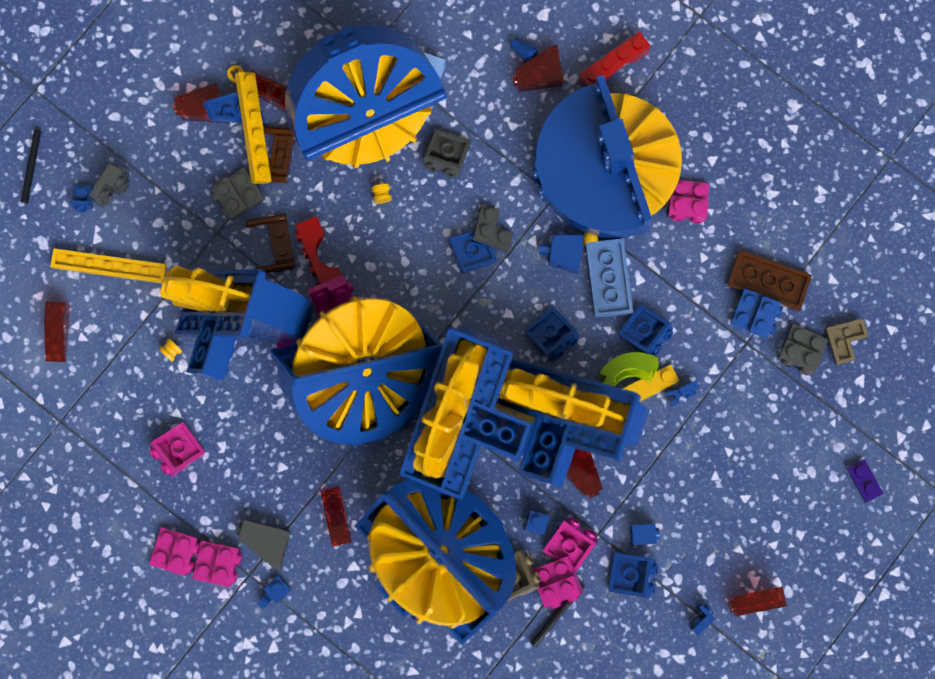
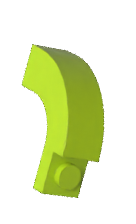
M631 352L617 356L609 361L601 370V383L615 387L621 380L628 377H638L651 382L659 367L658 357L641 352Z

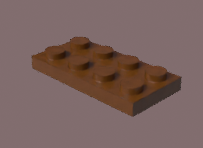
M739 250L727 287L743 292L744 288L780 300L781 306L799 312L812 275Z

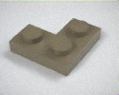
M864 319L825 329L835 366L855 361L851 342L869 337Z

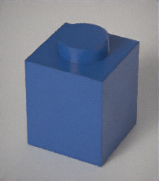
M530 511L525 531L544 536L550 516Z
M655 524L630 526L632 546L656 544L657 540L660 539L659 528H656Z

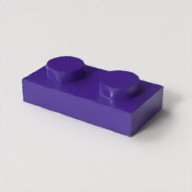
M865 459L846 468L865 503L883 494Z

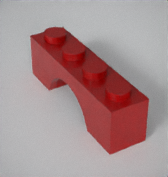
M639 31L579 74V83L583 87L596 83V77L604 75L607 81L621 68L635 63L647 55L651 45Z
M317 216L296 224L297 231H295L298 242L302 241L305 248H302L306 259L310 258L312 265L309 268L312 275H317L319 282L316 284L320 285L341 276L339 268L328 267L318 259L317 250L325 235Z

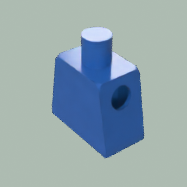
M554 235L551 245L540 243L539 254L550 256V266L578 274L584 235Z

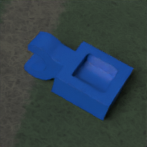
M694 381L675 391L668 392L665 397L673 396L675 398V401L669 404L670 407L677 405L679 399L683 396L687 399L697 394L696 390L699 388L697 381Z
M277 575L264 588L267 594L257 604L262 609L272 600L278 604L291 589Z

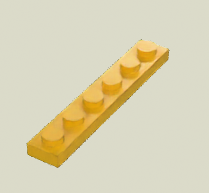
M238 72L235 74L251 184H268L272 181L255 73Z
M54 248L50 265L53 269L162 284V279L167 271L166 264Z

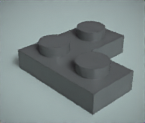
M482 204L472 240L508 252L513 233L496 227L500 210Z

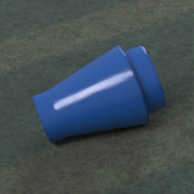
M515 38L510 45L524 62L532 63L538 56L539 51L536 49V46L521 41L518 38Z

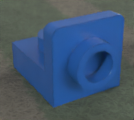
M74 185L73 201H70V205L75 211L86 212L87 209H93V200L89 197L94 188L92 185Z
M701 604L696 608L704 617L699 616L692 623L694 627L691 631L695 635H699L715 619L712 616L714 612L707 605L703 606Z

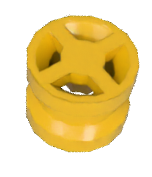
M378 184L371 187L375 196L373 198L375 204L392 201V196L389 194V184Z
M170 338L166 340L164 346L158 348L171 362L175 360L177 354L183 352Z

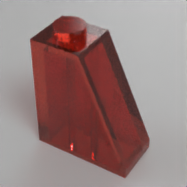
M558 45L551 46L516 68L515 75H512L513 85L514 87L517 86L518 92L562 86L563 75Z
M217 83L174 98L176 103L173 105L176 116H181L182 120L230 123L210 121L203 105L207 100L222 96Z
M575 449L566 475L567 480L583 497L587 495L588 498L599 496V491H602L603 487L591 453Z
M782 586L731 596V601H728L730 613H734V616L787 606Z

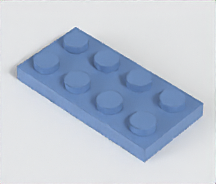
M624 238L586 243L595 318L633 314Z

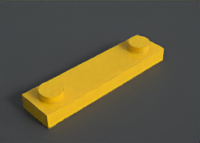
M669 365L657 371L651 382L641 379L623 389L638 393L641 396V402L679 383L680 380L672 365Z

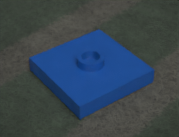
M474 230L448 238L461 274L497 262L491 246L472 240Z

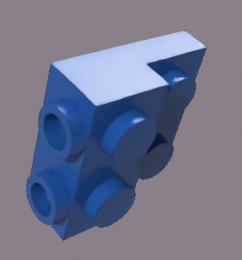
M744 288L731 325L768 338L769 334L773 335L776 329V324H773L775 318L780 317L783 306H780L781 301Z
M640 304L619 331L618 336L633 345L641 353L657 356L662 350V343L665 340H670L672 337L673 327L669 321Z
M553 306L524 330V333L550 361L560 359L564 354V350L568 346H575L579 338L577 330Z
M614 553L608 591L650 599V596L655 593L656 585L653 583V577L658 574L659 565L656 564V560L653 558Z

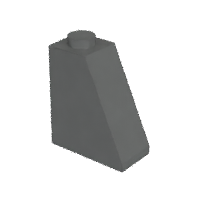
M243 520V524L240 523L238 526V539L274 569L281 570L291 532Z

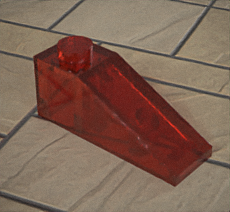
M251 71L250 73H255L258 97L286 113L285 96L287 87Z
M46 301L45 303L46 362L66 363L70 306L65 302Z
M340 487L321 491L332 547L336 548L352 544L353 540Z

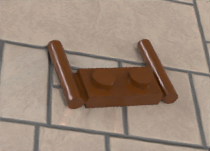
M263 126L264 134L274 135L269 166L271 181L287 183L294 135L290 128Z
M286 213L251 219L245 222L248 228L266 224L269 226L275 264L254 269L271 273L295 268Z

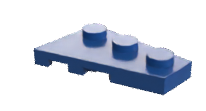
M238 92L207 100L203 103L210 121L242 123ZM261 112L262 123L264 124L266 123V121Z

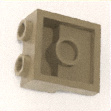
M520 550L514 553L516 579L508 601L520 595L525 596L540 588L541 578L538 572L533 570V557L525 551Z

